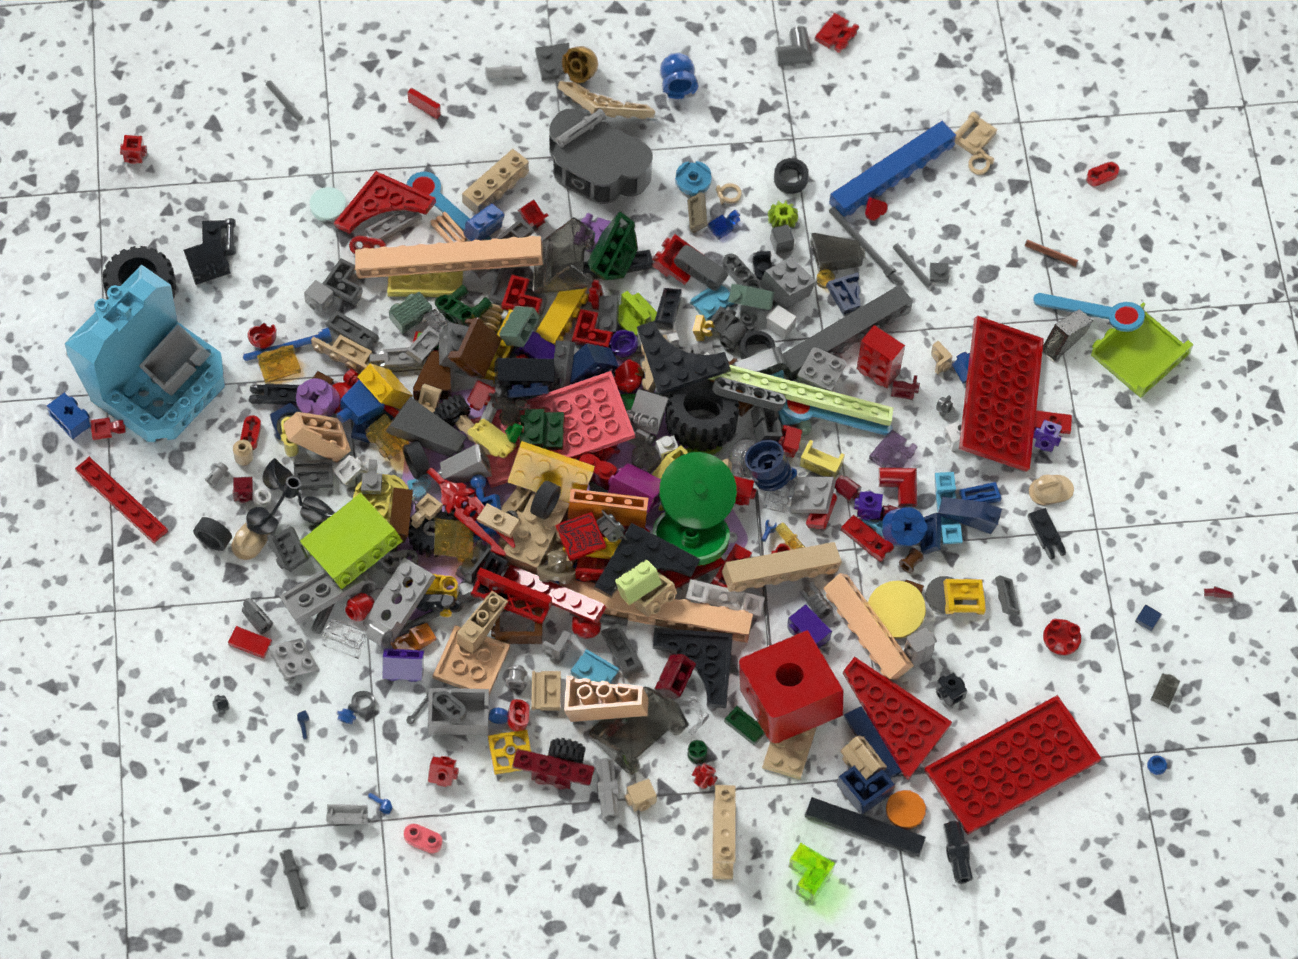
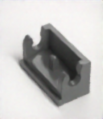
M479 539L462 565L457 568L455 575L472 584L477 578L479 569L482 568L483 563L486 562L491 553V545L487 544V546H484L482 540Z

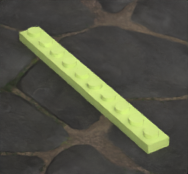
M730 365V372L709 378L714 381L718 377L735 380L781 393L787 400L890 426L892 422L893 407Z

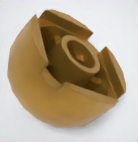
M584 46L570 48L562 57L563 71L575 83L588 81L595 75L598 69L597 56L591 49Z

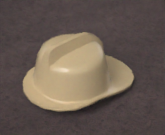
M1043 475L1034 480L1029 487V496L1035 503L1040 505L1064 502L1069 500L1074 492L1071 480L1062 475Z
M245 523L233 538L231 546L234 555L243 560H250L256 557L268 541L267 536L269 534H256L250 531Z

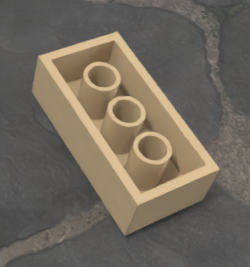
M533 492L520 517L521 523L512 535L515 548H512L508 543L504 548L506 552L504 557L509 560L507 566L511 564L537 575V567L545 564L546 553L556 538L557 530L555 525L568 519L569 504L558 500L556 507L547 519L543 520L531 514V504L537 492Z

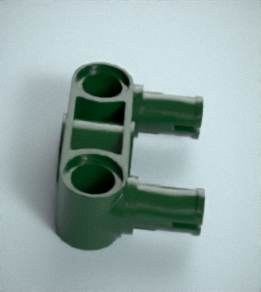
M460 285L451 295L439 296L434 302L440 316L444 320L463 326H468L465 324L466 319H481L482 315L493 304H491L487 297H484L475 307L465 305L461 300L469 294V291L464 285Z

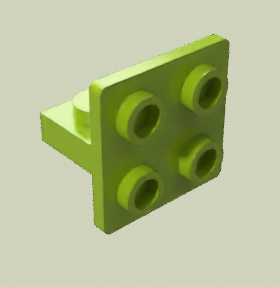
M625 291L621 294L618 324L624 330L633 331L637 337V326L655 321L657 311L640 293L631 295L628 291Z

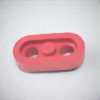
M410 824L404 829V840L409 845L428 853H436L442 848V837L437 832L418 824ZM416 831L417 834L411 835L410 832ZM430 839L436 840L434 843L428 842Z

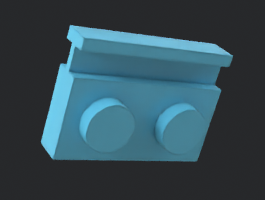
M723 285L717 291L707 288L690 299V304L695 307V310L700 315L704 316L706 321L711 320L720 306L726 309L735 303L728 302L730 292Z
M587 649L571 669V674L580 680L586 678L594 682L607 681L609 684L612 683L616 674L619 673L618 667Z

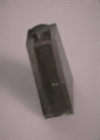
M811 233L810 244L819 274L862 266L863 258L866 256L863 247L861 248L859 241Z
M1080 309L1062 319L1051 330L1043 345L1042 353L1053 362L1057 361L1087 333L1093 320Z

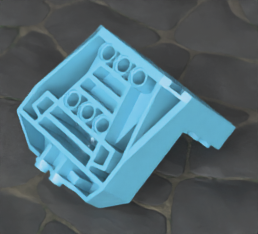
M141 265L121 286L114 285L108 289L107 300L98 299L95 302L94 308L96 312L64 344L67 356L88 393L91 402L116 420H123L126 427L147 442H155L156 439L161 438L173 440L185 430L225 387L222 355L220 351L178 323L171 285ZM179 324L211 355L200 366L196 365L194 367L196 371L171 396L157 383H152V378L139 365ZM143 390L149 392V394L144 397L139 395V393ZM156 401L164 402L160 407L153 405Z

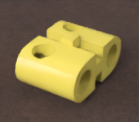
M285 417L281 421V441L284 443L285 454L289 457H294L299 453V445L288 440L283 424L290 417Z

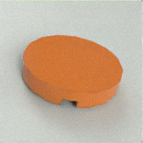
M901 790L895 792L890 796L886 804V816H888L890 823L905 830L913 829V827L920 825L926 814L924 800L913 791Z

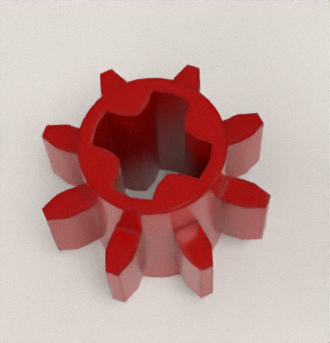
M703 764L702 767L698 765L692 773V776L695 777L694 783L704 789L708 786H714L718 779L714 775L716 770L708 764Z

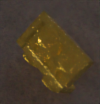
M285 345L279 349L264 351L257 355L258 365L265 383L301 373L293 345Z

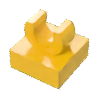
M696 315L692 330L697 341H704L705 336H712V331L707 329L710 327L714 328V323L706 321L703 315Z

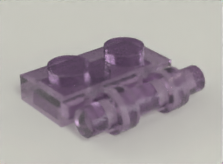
M891 429L869 455V459L882 468H886L888 464L892 466L891 468H903L905 466L904 463L915 455V450L918 447L914 443L909 447H905L907 439ZM898 452L902 455L899 459L894 458Z

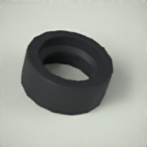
M786 158L777 163L774 170V183L780 191L787 194L799 193L805 189L808 183L809 170L801 160ZM787 169H794L802 175V178L798 182H787L781 178V172Z
M751 331L741 340L740 357L743 360L752 356L746 349L747 345L752 342H761L770 349L776 347L775 341L766 332Z
M414 441L404 445V458L413 477L420 479L429 475L427 473L430 469L429 461L421 444L418 441Z
M550 481L543 482L532 501L531 514L543 520L547 519L556 507L561 494V487Z
M202 517L193 530L194 535L200 542L217 551H223L232 539L231 532L223 524L208 517Z

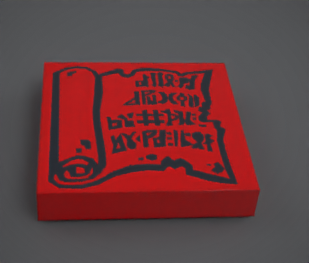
M592 512L555 525L569 561L606 549L605 541Z

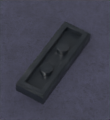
M663 289L655 317L657 328L673 329L682 298V289Z

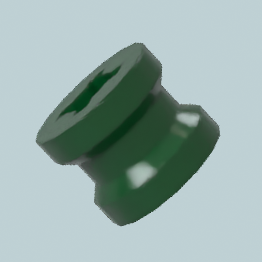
M702 740L690 742L687 752L690 762L701 764L706 760L708 750L706 743Z

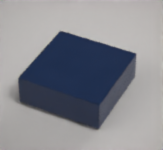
M1145 604L1135 622L1152 631L1160 620L1162 613Z

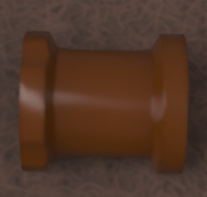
M911 548L909 554L899 561V565L905 572L912 573L914 567L924 560V556L916 548Z

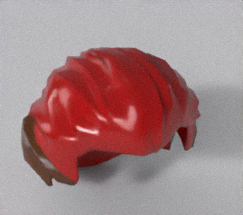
M631 359L624 361L614 372L617 388L623 392H633L640 387L644 378L641 365Z

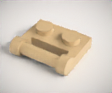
M971 112L965 123L954 132L956 134L955 143L972 155H976L996 135L997 129L981 119L977 113ZM972 124H975L977 127L966 139H963L962 135Z

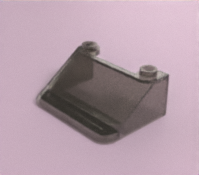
M573 217L542 240L543 265L534 266L533 292L544 294L584 289L591 286L593 276L589 273H583L584 252L586 249L591 250L594 247L595 232Z
M644 686L643 689L649 698L648 716L602 719L589 732L591 739L630 775H633L640 769V762L636 758L667 731L673 733V735H679L689 726L678 702L647 686Z

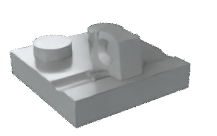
M798 477L793 490L791 512L828 514L836 483L834 477Z

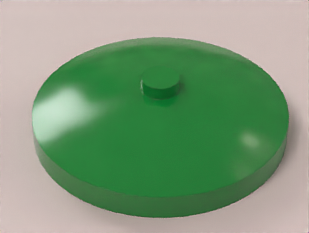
M692 452L676 458L664 471L659 484V497L664 511L674 522L689 529L702 530L716 526L729 515L736 501L737 487L731 470L722 460L708 453Z
M665 512L657 518L652 530V534L700 558L698 565L708 564L719 559L728 549L730 541L729 527L724 520L711 528L695 530L677 524Z

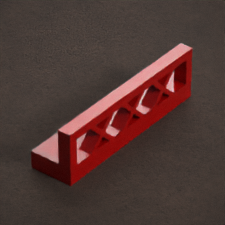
M483 568L479 569L477 581L471 591V596L483 601L490 592L486 594L477 592L481 584L489 587L490 592L493 591L496 594L504 593L508 597L505 610L543 624L552 606V596ZM518 600L524 601L526 607L516 608L513 602ZM539 607L544 609L541 617L532 614L531 609Z

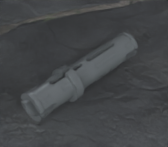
M287 849L279 854L296 909L300 911L308 908L309 903L299 876V866L295 863L292 850Z

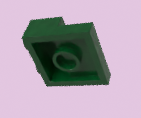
M525 409V415H521V425L524 426V432L520 434V443L523 441L546 450H563L564 412Z

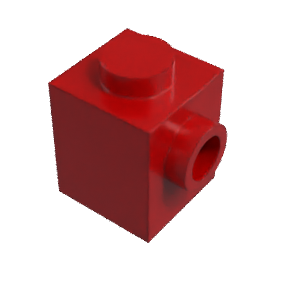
M734 476L737 487L735 504L749 506L750 500L755 499L757 491L754 488V480Z

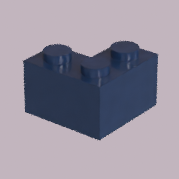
M586 343L573 356L570 384H575L592 378L594 375L598 376L609 371L613 374L619 367V364L611 348Z
M855 765L841 774L837 781V787L862 815L892 795L895 784L883 769L866 780Z

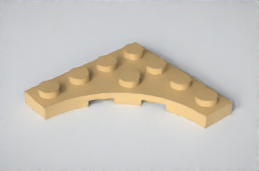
M559 81L558 89L564 92V95L571 97L573 102L579 103L583 109L590 111V114L595 113L598 109H602L606 116L612 118L622 116L628 119L631 117L646 119L647 117L654 118L656 111L647 104L625 102V105H623L622 102L613 100V98L589 93L590 90L583 88L575 82Z

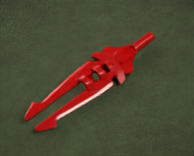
M430 468L427 473L440 486L442 493L441 503L443 506H446L447 513L450 514L455 508L454 516L490 544L491 552L506 556V552L476 523L478 516L485 506L477 497H469L475 491L467 488L463 483H453L444 480L433 468ZM467 502V505L461 508V504ZM475 510V515L470 517V513ZM497 532L512 548H515L513 536L509 538Z

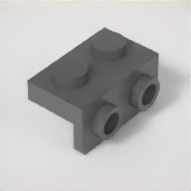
M290 526L276 536L271 534L267 536L269 540L268 546L277 557L276 563L281 569L284 568L291 572L309 560L294 527Z

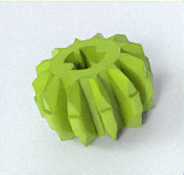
M778 200L777 205H771L767 214L768 222L772 224L773 228L784 225L794 228L799 218L797 208H794L793 203L788 205L787 201L781 203Z

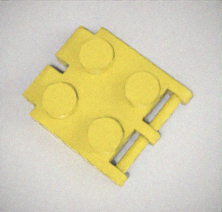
M484 418L467 431L477 444L486 447L489 453L496 457L499 455L501 458H505L516 447L515 443L509 442L505 433Z

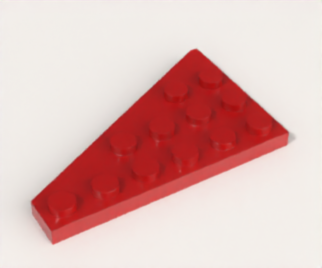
M854 656L843 670V675L903 775L909 780L950 728L952 721Z

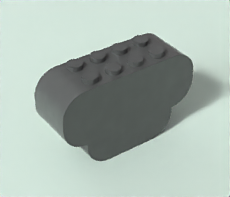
M569 108L560 111L554 117L549 126V152L553 158L554 178L561 186L597 204L612 203L620 194L633 197L644 192L652 178L653 154L648 145L641 142L640 139L633 138L624 131L610 126L607 122L601 121L594 126V129L587 130L561 148L556 142V137H559L581 122L585 116L588 117L591 114Z

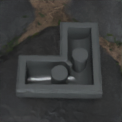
M796 26L790 30L791 46L775 47L778 66L813 62L807 28L804 26Z
M340 258L322 283L333 291L334 296L352 305H356L359 302L363 293L361 286L349 281L356 271L355 265Z

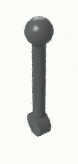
M427 691V696L414 713L406 718L408 724L414 723V718L429 700V691Z

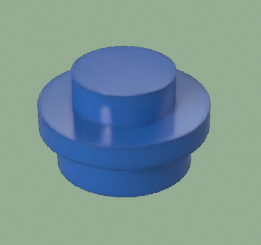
M343 708L342 711L337 712V720L347 724H352L353 720H356L357 717L353 715V711Z
M1152 756L1147 762V768L1152 774L1161 775L1167 769V762L1162 756Z

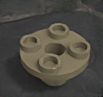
M554 550L548 554V563L537 567V575L539 580L543 582L554 580L559 581L561 584H569L570 579L576 576V569L566 564L567 554L565 552Z

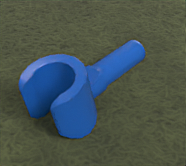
M769 520L766 521L765 533L761 539L762 542H766L769 534L776 531V522L773 527L768 526Z
M372 793L368 794L369 798L381 805L379 810L382 813H391L393 806L390 800L380 799Z

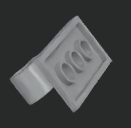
M403 558L374 602L372 610L365 617L363 625L368 628L366 637L382 647L388 646L391 642L393 643L436 576L408 559ZM413 579V584L406 588V582ZM398 596H402V601L399 604H395V599ZM391 612V618L384 621V616Z
M323 570L279 597L296 623L300 624L346 596L352 598L359 593L371 595L376 589V583L369 573L365 571L341 590L330 575ZM321 589H326L324 592L318 593ZM304 599H309L307 602L301 603Z

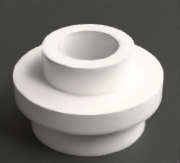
M264 488L257 489L252 497L253 502L259 507H267L272 501L270 491Z

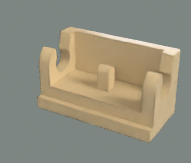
M516 486L515 491L502 505V511L513 510L516 512L518 510L523 512L533 491Z

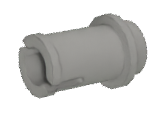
M222 462L216 463L213 471L205 478V481L213 487L216 486L223 475L228 473L227 470L229 468Z

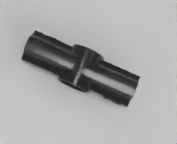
M949 821L943 825L947 842V859L949 863L951 862L955 883L964 884L973 879L969 862V846L965 842L961 822Z

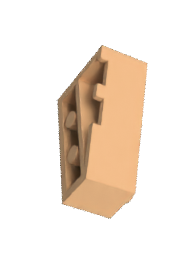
M296 412L283 424L289 441L327 459H332L336 463L351 451L342 423L338 418Z

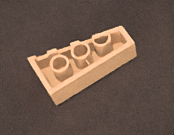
M567 676L564 711L570 722L648 716L649 698L641 686L620 683L615 685L609 684L607 681L594 682L586 678L580 680Z

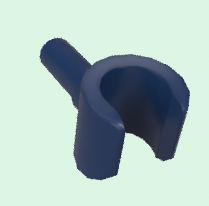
M306 710L297 714V721L301 727L303 740L308 739L305 722L310 720Z

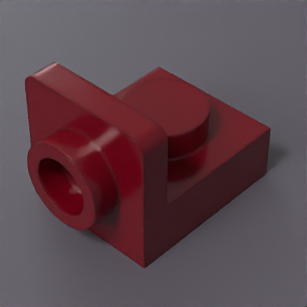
M914 375L912 384L906 381L894 380L891 396L913 400L914 393L918 394L920 383L917 382L918 376Z
M233 477L234 501L240 503L253 501V477Z

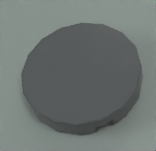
M940 576L933 579L928 584L925 593L926 601L930 608L942 614H946L943 581L945 579H954L948 576ZM954 600V605H962L963 600Z

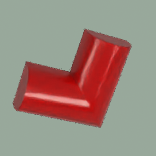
M511 275L501 309L509 311L510 309H515V306L535 308L540 315L542 299L525 295L530 279Z
M580 309L571 342H575V345L584 346L587 343L610 348L613 334L609 331L595 329L599 316L598 312Z
M878 468L879 487L898 488V506L917 507V468Z

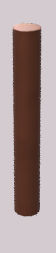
M1028 239L1024 245L1074 267L1078 263L1077 259Z

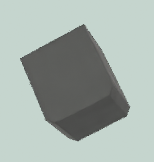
M789 225L771 229L770 241L775 254L793 250L794 238Z

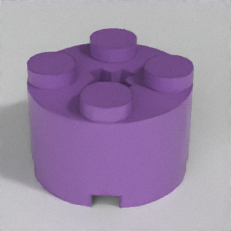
M317 378L309 379L299 385L296 394V402L299 409L303 413L331 417L340 402L337 390L329 383Z

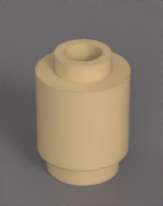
M239 440L233 445L234 459L241 466L249 465L253 460L252 445L247 440Z

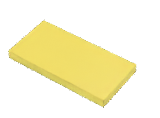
M463 271L388 276L387 296L407 297L412 293L416 294L418 292H421L423 297L451 295L460 285H463Z

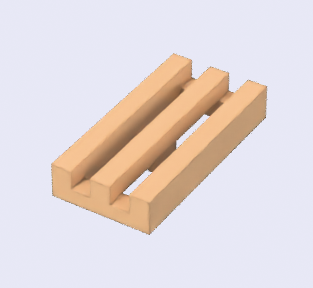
M443 212L442 216H437L436 220L432 219L430 221L433 228L447 243L454 242L438 225L439 223L455 241L465 242L467 240L463 234L464 232L446 212Z

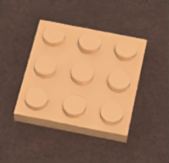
M455 625L434 671L433 679L461 689H489L490 695L509 652L510 644L486 637L477 650L471 654L457 644V632L461 627Z

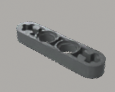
M731 253L724 256L723 268L737 284L745 286L755 285L759 289H763L758 278L737 255ZM728 261H734V266L731 263L728 264ZM743 272L747 274V277L740 279L737 274Z
M723 377L716 378L712 387L713 392L719 396L774 411H781L786 402L785 396L781 393ZM736 390H741V391H743L744 393H743V394H742V393H739V392H737Z

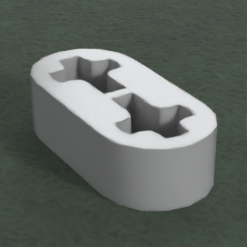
M414 550L388 552L381 559L382 567L387 572H395L403 558L407 559L409 556H411L412 562L418 565V555ZM389 559H392L393 565H389Z

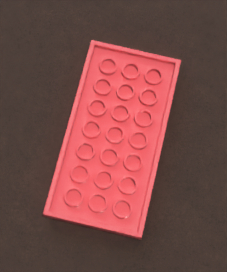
M611 371L497 410L491 424L506 434L505 430L509 425L512 426L514 423L521 425V415H525V409L564 412L563 450L549 451L572 459L581 457L583 453L591 454L636 438ZM481 416L471 419L474 424L479 423ZM520 435L515 443L516 447L505 458H501L499 455L498 457L487 455L490 460L492 476L487 477L490 488L508 483L521 444Z

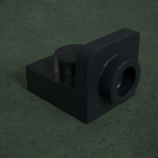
M760 250L752 254L753 272L759 281L762 280L765 271L772 267L771 251Z

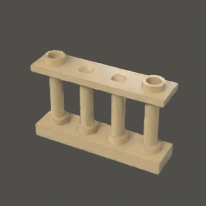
M715 785V800H713L712 879L733 880V863H735V785Z

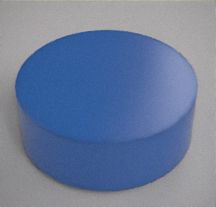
M504 708L491 709L489 711V721L495 724L507 723L508 711Z

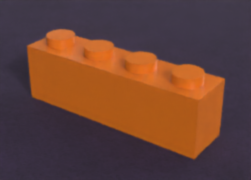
M571 489L568 519L592 512L595 521L604 516L601 512L603 510L607 515L612 514L621 525L630 526L633 523L641 528H645L648 498Z

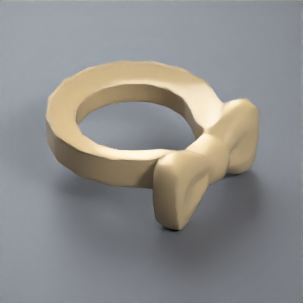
M980 149L978 154L969 159V170L977 175L985 174L989 170L990 164L994 163V158L986 154L983 149ZM984 158L986 160V167L981 170L975 169L972 162L975 159Z
M727 183L722 187L720 185L716 186V192L721 204H724V202L734 204L740 200L742 192L736 184ZM727 188H734L738 195L735 198H727L722 193Z

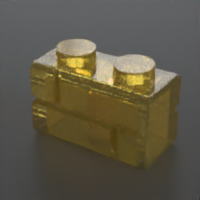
M384 414L371 424L365 432L367 433V439L371 443H375L379 448L380 455L384 458L387 457L390 461L403 451V446L409 444V441L385 432L392 421Z

